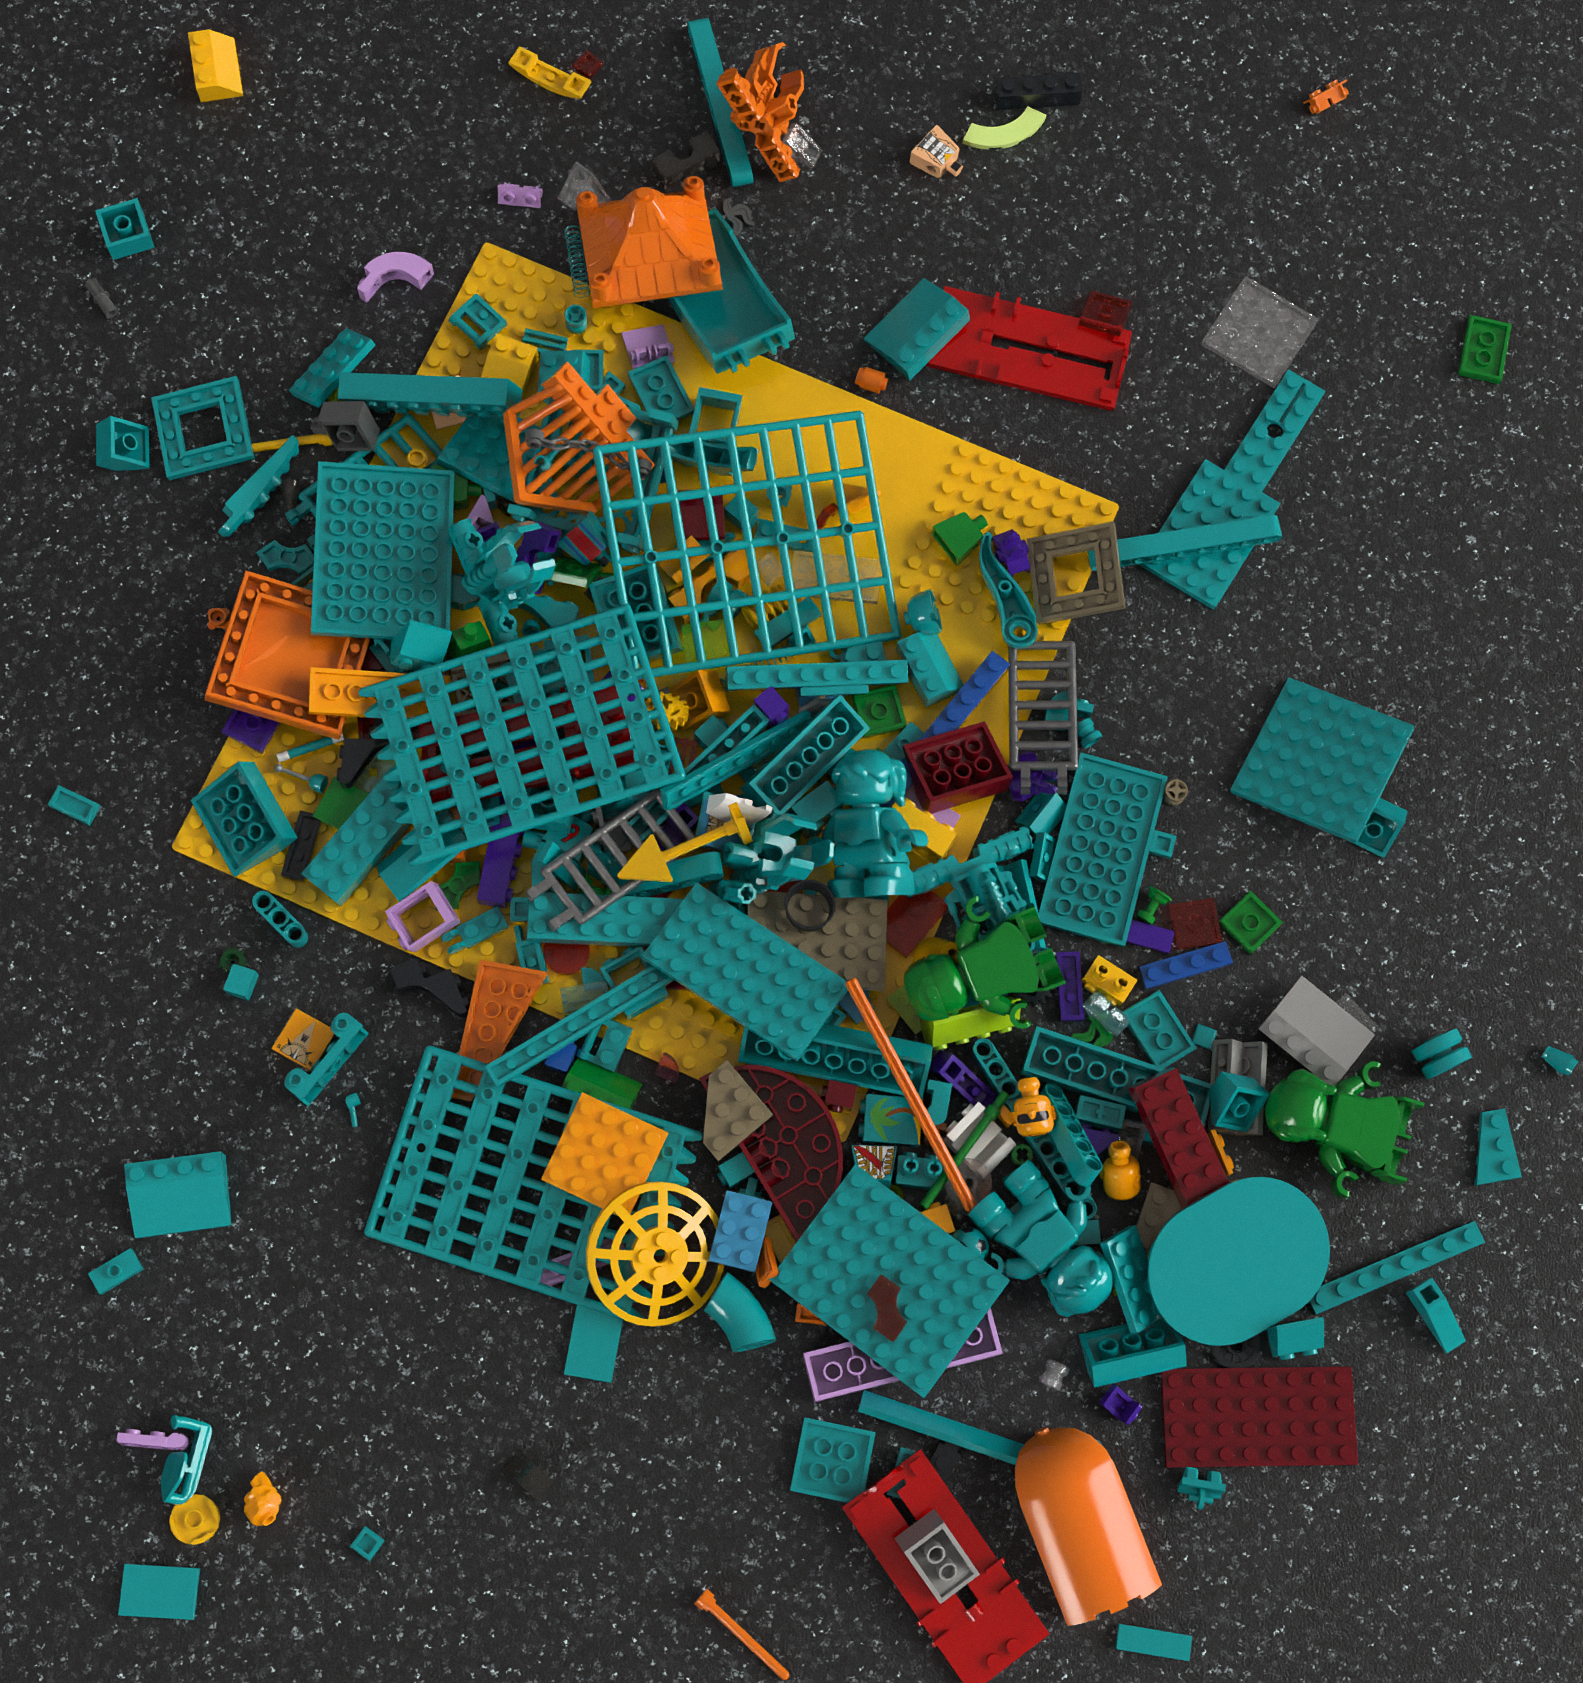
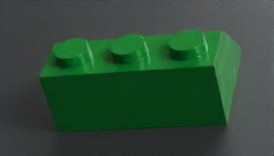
M578 1057L568 1072L562 1087L581 1094L583 1092L594 1098L632 1109L643 1084ZM559 1097L560 1099H562V1100H564V1101H566V1102H569V1103H571V1104H572V1102H573L572 1100H569V1099H566V1098H563V1097Z

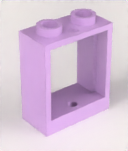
M430 881L385 911L388 916L386 919L388 925L393 931L396 930L400 936L398 938L400 945L405 950L408 949L412 952H417L461 922L439 885L433 881ZM430 896L445 922L415 941L400 915Z

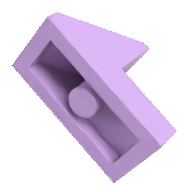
M482 494L467 518L472 520L471 523L475 530L480 529L481 526L485 527L494 523L486 497Z

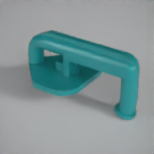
M174 1414L171 1418L173 1429L179 1427L196 1431L189 1458L186 1452L170 1453L166 1459L161 1476L163 1502L181 1505L186 1503L197 1490L212 1435V1428L206 1422ZM184 1473H186L181 1494L174 1493L181 1483Z

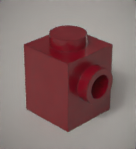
M829 1080L828 1086L823 1085L821 1099L825 1100L824 1104L831 1112L842 1113V1110L851 1112L857 1085Z

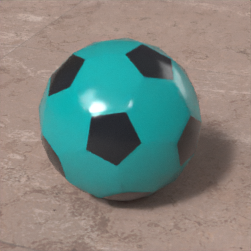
M964 1227L956 1230L951 1235L986 1261L989 1255V1243L986 1236L980 1230L973 1227Z

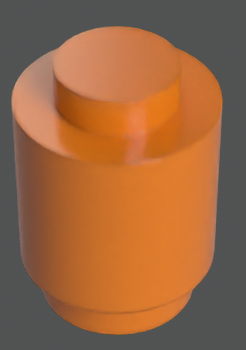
M860 367L855 384L859 385V388L879 394L881 390L885 391L888 378H885L886 373L869 367Z

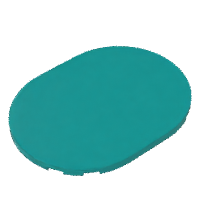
M1246 1177L1232 1181L1176 1212L1161 1227L1148 1255L1147 1283L1151 1299L1165 1322L1188 1339L1215 1346L1231 1345L1245 1341L1294 1314L1313 1298L1325 1278L1329 1264L1330 1243L1328 1231L1322 1215L1314 1203L1303 1192L1289 1183L1268 1177Z

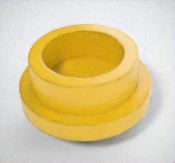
M414 449L407 454L406 464L409 468L425 469L428 465V456L424 451Z

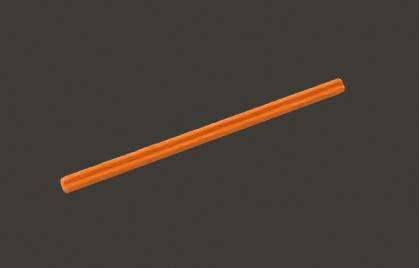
M856 978L846 981L845 985L961 1203L967 1212L971 1211L977 1203Z

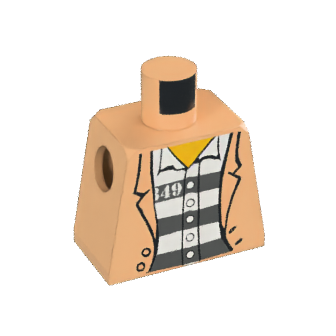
M938 125L911 151L910 163L936 178H940L946 171H949L956 177L963 168L956 161L959 147Z

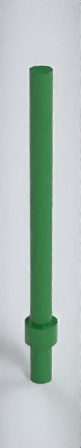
M1002 1091L993 1104L988 1105L984 1111L985 1115L953 1157L957 1168L991 1121L996 1120L1001 1113L999 1110L1010 1097L1006 1092ZM945 1171L941 1173L919 1205L924 1209H928L949 1180Z

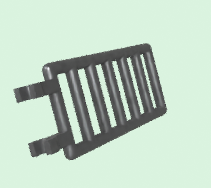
M1035 641L1031 646L1023 649L1012 648L1008 645V663H1010L1008 668L1009 767L1011 770L1021 771V795H1030V770H1057L1058 795L1067 794V770H1076L1078 768L1075 643L1073 641ZM1017 650H1067V661H1017ZM1017 670H1067V680L1018 681ZM1067 689L1068 700L1018 701V690ZM1068 709V721H1018V710ZM1018 730H1068V741H1018ZM1018 750H1069V761H1018Z
M660 789L653 790L541 868L540 873L544 880L527 890L526 896L530 902H533L537 897L552 888L567 910L549 921L548 926L553 933L572 918L579 925L585 924L644 882V880H629L619 887L589 847L590 845L601 839L623 868L629 860L608 833L620 826L638 850L644 842L627 820L636 813H639L666 850L675 847L646 809L655 800L663 807ZM675 808L669 811L664 809L687 839L686 841L696 837ZM580 852L585 855L612 891L611 894L600 900L570 860ZM678 857L673 858V859L667 861L666 864H667V865L670 864L672 861H674V860L677 859ZM562 865L593 905L584 913L580 912L552 874L553 871Z

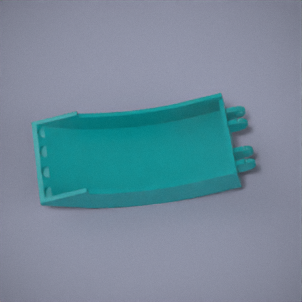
M714 208L708 211L716 256L720 263L723 290L669 297L668 300L688 334L716 374L730 369L733 373L738 371L737 365L740 363L745 367L749 366V359L764 354L767 351L774 355L777 353L776 347L782 346L784 349L789 348V341L794 340L795 335L791 318L774 298L754 269L735 237L733 229L719 211Z

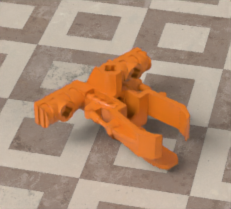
M783 42L756 50L753 63L750 65L745 78L738 74L736 68H729L719 76V80L716 83L733 109L730 114L731 121L740 130L750 131L755 134V145L779 182L798 178L800 168L791 157L792 149L780 140V136L787 134L789 121L796 115L797 101L804 90V76L802 70L799 69L781 75V92L777 98L773 96L778 84L772 74L778 50L786 46Z

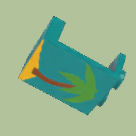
M866 1094L865 1100L860 1102V1114H864L863 1123H859L858 1137H862V1144L880 1142L909 1145V1148H918L920 1145L921 1126L906 1098Z

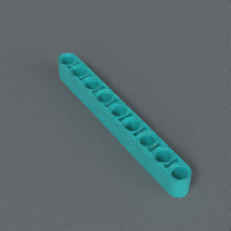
M709 18L688 21L687 26L731 186L738 187L752 184L754 182L752 169L741 130L731 121L730 114L733 109L716 84L724 70Z
M1268 515L1118 539L1117 543L1120 567L1268 544L1281 540L1283 536L1278 516ZM1087 551L1091 570L1097 571L1095 551Z
M981 1038L974 1043L971 1049V1056L997 1096L1002 1092L1003 1085H1010L1013 1088V1095H1009L1010 1097L1004 1105L1010 1112H1014L1013 1106L1015 1101L1022 1098V1094L1017 1086L1018 1082L993 1043L988 1039ZM980 1045L985 1046L988 1049V1055H979L977 1047ZM991 1065L998 1066L1001 1074L998 1076L992 1075L989 1067ZM1050 1133L1038 1136H1023L1067 1206L1071 1203L1065 1195L1067 1184L1076 1186L1077 1196L1085 1192L1084 1186L1079 1185L1073 1179ZM1042 1144L1049 1145L1052 1149L1051 1155H1044L1040 1150V1146ZM1054 1164H1060L1064 1167V1175H1057L1054 1172ZM1091 1195L1087 1201L1083 1202V1204L1088 1205L1090 1208L1087 1221L1097 1212L1096 1203Z

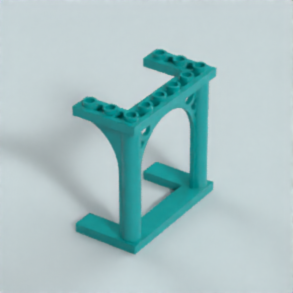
M541 380L539 389L541 391L544 390L541 384L545 382V380ZM549 397L547 405L554 401L552 397ZM628 407L637 418L636 420L654 425L651 438L672 436L673 431H677L679 422L672 413L651 408L649 413ZM560 408L543 418L541 429L558 418L564 411ZM562 426L544 439L552 440L558 438L561 434ZM540 446V448L535 449L534 456L541 452L545 447ZM660 446L647 449L646 455L655 466L648 477L641 481L644 497L657 495L664 468ZM545 460L529 472L526 486L544 471L540 467L544 465ZM552 476L547 480L548 483H543L532 494H539L553 482ZM556 491L551 495V497L558 496ZM510 503L507 510L512 515V519L519 523L524 521H541L562 530V535L584 517L578 513L566 512V518L563 516L553 518L559 514V510L544 513L540 507ZM654 505L646 506L648 523L650 522ZM637 507L620 509L613 513L614 519L621 518L626 524V529L623 533L616 531L618 545L630 553L639 555L640 551L644 552ZM629 510L633 511L630 515V517H632L631 522L629 518L625 516V512ZM604 516L596 517L600 523L605 522Z

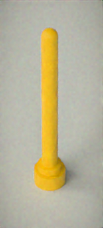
M324 434L296 437L299 441L298 446L314 443L323 444L324 446L333 445L328 435ZM289 438L253 443V452L279 449Z

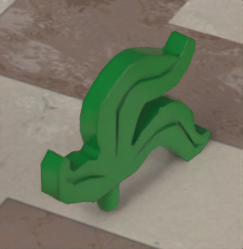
M1109 1012L1097 1015L1095 1019L1088 1016L1087 1019L1091 1022L1088 1032L1074 1033L1071 1038L1088 1043L1093 1040L1096 1029L1100 1037L1093 1045L1103 1047L1109 1044L1113 1038V1030L1105 1022L1108 1019L1113 1020L1114 1016Z

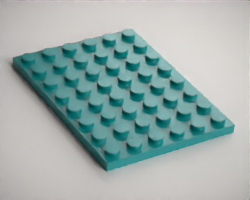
M318 461L311 635L393 640L409 620L450 630L452 539L448 533V528L453 525L454 471Z
M856 1164L779 1265V1274L769 1279L923 1399L1010 1281Z

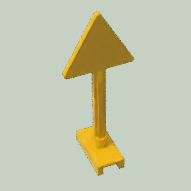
M735 802L728 805L732 820L723 823V826L663 852L660 851L654 835L651 834L617 874L618 878L672 882L673 878L666 862L726 835L731 836L735 833L739 835L744 845L753 842L738 803Z

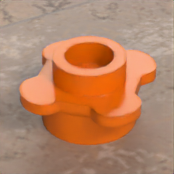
M227 608L209 609L207 612L209 619L208 628L211 630L216 628L227 629L230 611Z

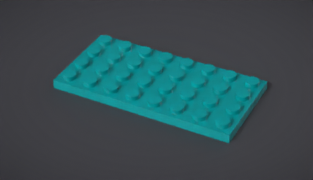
M1080 753L1078 768L1075 770L1038 911L1040 922L1043 926L1114 946L1125 947L1168 776Z
M697 882L642 955V959L797 1062L848 991L845 985L846 980L726 901L721 900V898Z

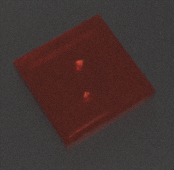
M1091 290L1080 317L1079 325L1120 337L1132 307V301Z
M1214 898L1169 904L1168 910L1172 929L1175 931L1174 939L1177 950L1209 946L1223 942Z

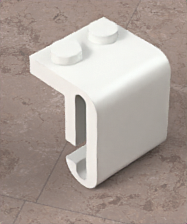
M980 1102L975 1106L970 1104L961 1113L964 1118L959 1123L954 1120L946 1129L948 1134L943 1141L955 1154L985 1115L983 1112L985 1107ZM991 1121L963 1160L982 1179H985L1016 1146L1010 1137L1007 1138L1000 1132L1002 1129L994 1121Z

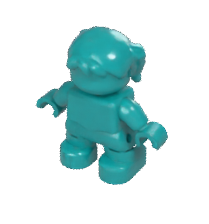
M861 750L849 753L837 763L832 772V781L836 785L838 800L845 805L852 806V809L837 810L834 816L829 819L822 833L823 837L814 836L808 840L806 845L826 839L834 843V866H842L835 867L834 879L829 880L827 883V887L833 893L834 898L914 895L913 873L909 868L910 861L906 852L911 851V842L916 846H926L928 844V837L922 830L910 829L901 813L897 812L895 808L879 807V805L890 801L891 798L894 799L897 806H905L904 796L907 781L905 766L900 760L890 758L884 752L878 750Z
M1028 1160L1004 1182V1186L1019 1202L1011 1209H1008L997 1193L992 1192L968 1214L969 1220L990 1240L993 1238L995 1243L1016 1253L1020 1257L1007 1259V1262H1003L1000 1256L991 1253V1260L998 1264L997 1271L1001 1274H1006V1277L1026 1280L1036 1274L1042 1275L1051 1268L1052 1270L1048 1276L1041 1278V1283L1046 1287L1051 1304L1057 1314L1070 1317L1074 1314L1091 1312L1108 1299L1113 1288L1112 1270L1102 1253L1095 1252L1091 1247L1083 1244L1074 1250L1072 1249L1078 1243L1079 1236L1087 1226L1086 1205L1083 1202L1087 1201L1090 1197L1091 1185L1088 1187L1084 1186L1085 1192L1078 1196L1074 1195L1070 1188L1065 1187V1195L1071 1201L1068 1204L1065 1217L1059 1210L1048 1181L1041 1175L1040 1170Z

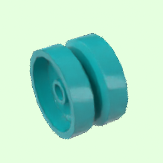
M1457 1028L1445 1034H1438L1411 1051L1417 1062H1422L1429 1058L1432 1059L1431 1062L1424 1065L1421 1069L1426 1080L1473 1058L1467 1047H1460L1452 1051L1451 1048L1461 1043L1463 1039Z

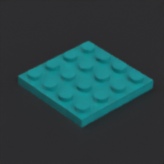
M472 414L466 418L440 453L437 463L515 503L504 418H500L499 415L483 418L479 417L478 414ZM517 416V423L524 420ZM533 424L519 433L520 444L525 442L527 430H541V428ZM530 448L522 454L523 465L534 457L535 449ZM529 473L525 476V484H527Z

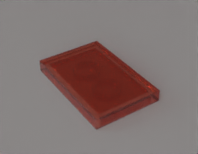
M932 890L923 894H915L910 898L907 897L908 895H899L887 909L886 943L905 959L948 911V906L944 900Z

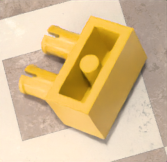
M1100 955L1097 956L1082 979L1086 990L1093 994L1099 993L1104 997L1103 1000L1106 1003L1119 1007L1137 982V979Z

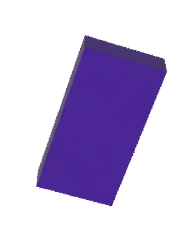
M1132 920L1126 943L1169 954L1175 931Z

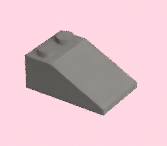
M935 1509L894 1538L940 1604L980 1575Z

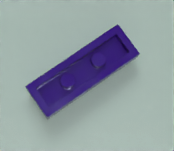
M1080 951L1057 952L1056 961L1066 984L1058 986L1060 1022L1083 1021L1084 1008Z

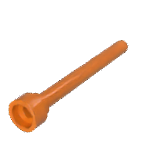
M706 1589L694 1604L700 1610L704 1609L706 1612L709 1610L782 1680H787L789 1672L715 1603L714 1594Z

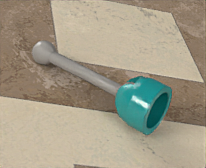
M281 764L274 766V770L277 773L284 772L308 781L310 788L320 794L327 787L328 777L322 774L307 777L283 768Z

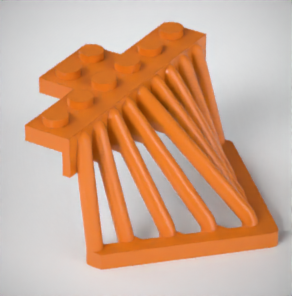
M567 361L551 378L541 384L544 390L506 409L503 413L515 503L586 515L590 511L596 513L602 507L601 496L592 503L585 502L599 490L598 479L578 495L575 500L568 498L597 474L595 464L557 497H551V495L594 458L593 453L586 451L584 455L539 494H532L582 449L570 447L551 464L548 470H544L526 486L525 476L538 466L534 463V459L538 455L546 456L552 449L545 447L523 465L522 454L530 448L526 442L520 444L519 433L561 408L564 412L541 429L544 432V438L571 420L573 423L558 438L565 437L570 440L581 431L583 434L577 441L587 439L595 441L599 445L635 441L627 430L637 418L608 384L595 394ZM549 397L554 399L549 405L517 423V413ZM565 441L555 442L556 446L558 444L564 445ZM637 449V458L649 460L652 463V470L655 464L642 449ZM627 451L617 452L629 462ZM616 455L612 458L620 465L623 462ZM603 456L604 465H610L606 472L607 483L616 475L619 476V480L609 488L611 499L626 485L628 488L633 486L631 471L618 468L608 458Z

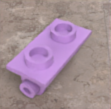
M504 182V184L498 185V204L541 208L543 189L539 188V186H523L522 188L519 185Z

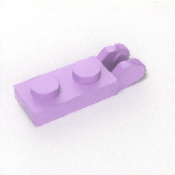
M126 1429L125 1433L118 1432L117 1442L122 1446L185 1451L190 1445L188 1438L181 1433H172L170 1436L165 1437L163 1432L151 1431L150 1435H141L140 1430Z

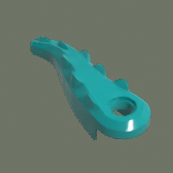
M294 435L225 503V507L222 510L229 519L218 531L222 537H230L243 523H249L254 517V511L257 508L264 507L265 503L269 500L270 491H275L277 486L280 485V476L287 473L290 469V459L299 453V441Z
M986 532L980 544L979 566L982 577L995 601L999 613L1002 637L1006 644L1012 648H1027L1037 638L1036 614L1023 590L994 556L991 547L992 534ZM1016 628H1023L1026 634L1022 637H1017L1013 631Z

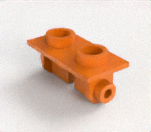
M1336 79L1328 83L1326 90L1321 92L1318 89L1310 93V99L1304 101L1303 104L1309 102L1311 105L1309 107L1310 112L1318 114L1330 107L1328 98L1332 105L1344 100L1349 92L1346 87L1343 88L1342 84L1347 82V80L1338 82Z

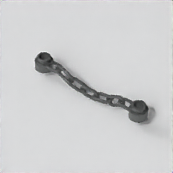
M538 429L527 430L525 436L527 446L532 449H538L540 446L558 451L572 447L581 448L584 451L593 453V449L585 447L586 443L599 445L597 442L587 439L577 441L562 437L547 440L544 439V432ZM565 441L564 446L556 447L555 442ZM619 453L603 454L604 457L608 458L618 468L630 470L629 462ZM615 455L623 461L621 465L612 459ZM638 459L641 478H647L651 473L652 463L646 459Z

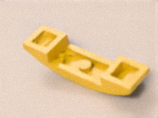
M520 46L508 62L511 67L529 80L547 90L566 97L581 99L592 83L590 79L575 72L570 75L538 60L537 54Z

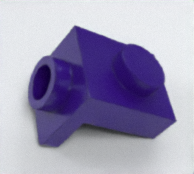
M1114 1384L1109 1387L1098 1402L1114 1418L1126 1425H1130L1142 1409V1405L1132 1400Z

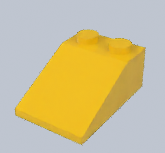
M496 333L488 351L481 378L509 379L523 390V398L539 360L537 347Z

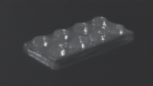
M794 550L791 570L794 588L801 589L818 586L813 553ZM822 553L827 585L850 581L846 556ZM855 557L859 580L880 577V559ZM879 586L861 589L863 603L878 604ZM852 590L829 593L830 600L854 602ZM820 595L809 596V597H811V598H820Z

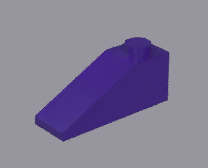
M940 1050L931 1061L929 1072L940 1082L951 1083V1091L969 1105L975 1106L980 1102L986 1109L998 1097L953 1054Z

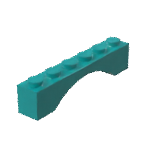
M456 573L451 575V608L467 611L478 607V602L481 598L468 593L462 586V578L465 575ZM519 591L516 592V597H522ZM534 595V598L527 599L518 606V608L538 618L547 629L577 620L580 615L579 606H576L575 603L555 601L554 598L547 595H542L541 597Z

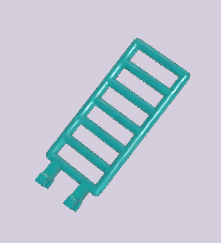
M406 414L380 433L374 448V452L386 466L399 467L382 448L381 444L391 437L407 456L413 449L398 431L409 425L437 458L442 452L441 448L411 414ZM356 451L341 463L368 465L363 457L371 451ZM436 459L431 464H429L425 469H433V464H440L437 463ZM317 481L299 494V499L303 503L285 513L288 522L292 526H295L309 512L316 518V504L310 497L317 492ZM315 534L307 539V542L309 543V546L313 551L315 546Z

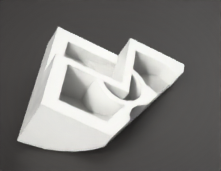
M723 793L709 795L706 810L707 814L723 822H728L732 820L728 805L737 802L747 826L768 816L772 812V807L769 805L754 807L752 806V800Z

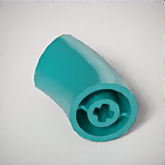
M727 1272L708 1301L704 1312L711 1316L722 1328L733 1352L748 1351L775 1342L776 1337L772 1325L759 1301L748 1288Z

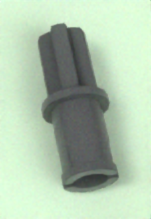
M89 278L85 286L93 296L94 303L100 306L107 318L114 317L118 313V309L110 300L109 293L104 291L96 278Z

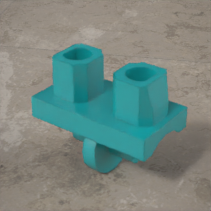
M1192 1467L1185 1468L1183 1476L1177 1485V1492L1189 1494L1188 1500L1195 1501L1196 1508L1200 1510L1203 1509L1204 1503L1213 1504V1498L1220 1500L1222 1493H1225L1226 1484H1222L1220 1472L1208 1471L1206 1481L1199 1480L1198 1469Z

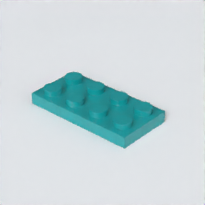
M345 328L344 331L338 334L333 343L323 351L322 355L309 366V369L295 381L289 391L294 397L319 408L339 386L340 372L351 373L374 348L375 343L372 339Z
M1132 1225L1100 1243L1105 1260L1112 1270L1113 1284L1130 1334L1139 1333L1162 1318L1155 1308L1148 1289V1258L1137 1226Z

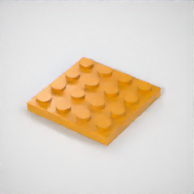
M582 1092L541 1180L603 1209L610 1200L621 1192L635 1185L646 1183L669 1133ZM640 1194L621 1204L630 1215Z

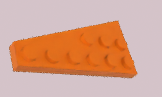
M480 960L459 1055L487 1064L498 1059L547 977L548 972ZM462 1066L458 1079L479 1086L483 1072ZM454 1088L451 1098L473 1102L475 1094Z

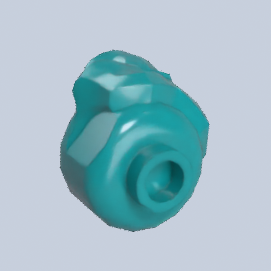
M593 843L589 847L615 880L622 866L610 850L602 851L600 845ZM587 861L589 875L595 877L598 881H602L603 885H606L591 863Z

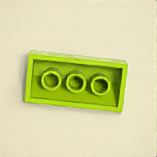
M1007 997L1011 1000L1012 1004L1021 1000L1020 998ZM981 1004L964 1007L956 1015H949V1018L943 1020L928 1021L919 1019L925 1044L933 1045L934 1050L945 1049L948 1047L947 1044L955 1042L956 1045L967 1043L969 1038L977 1036V1039L987 1038L991 1036L990 1032L997 1030L999 1033L1012 1031V1026H1014L1010 1021L1009 1015L1001 1016L987 1012ZM1021 1008L1015 1013V1017L1019 1020Z

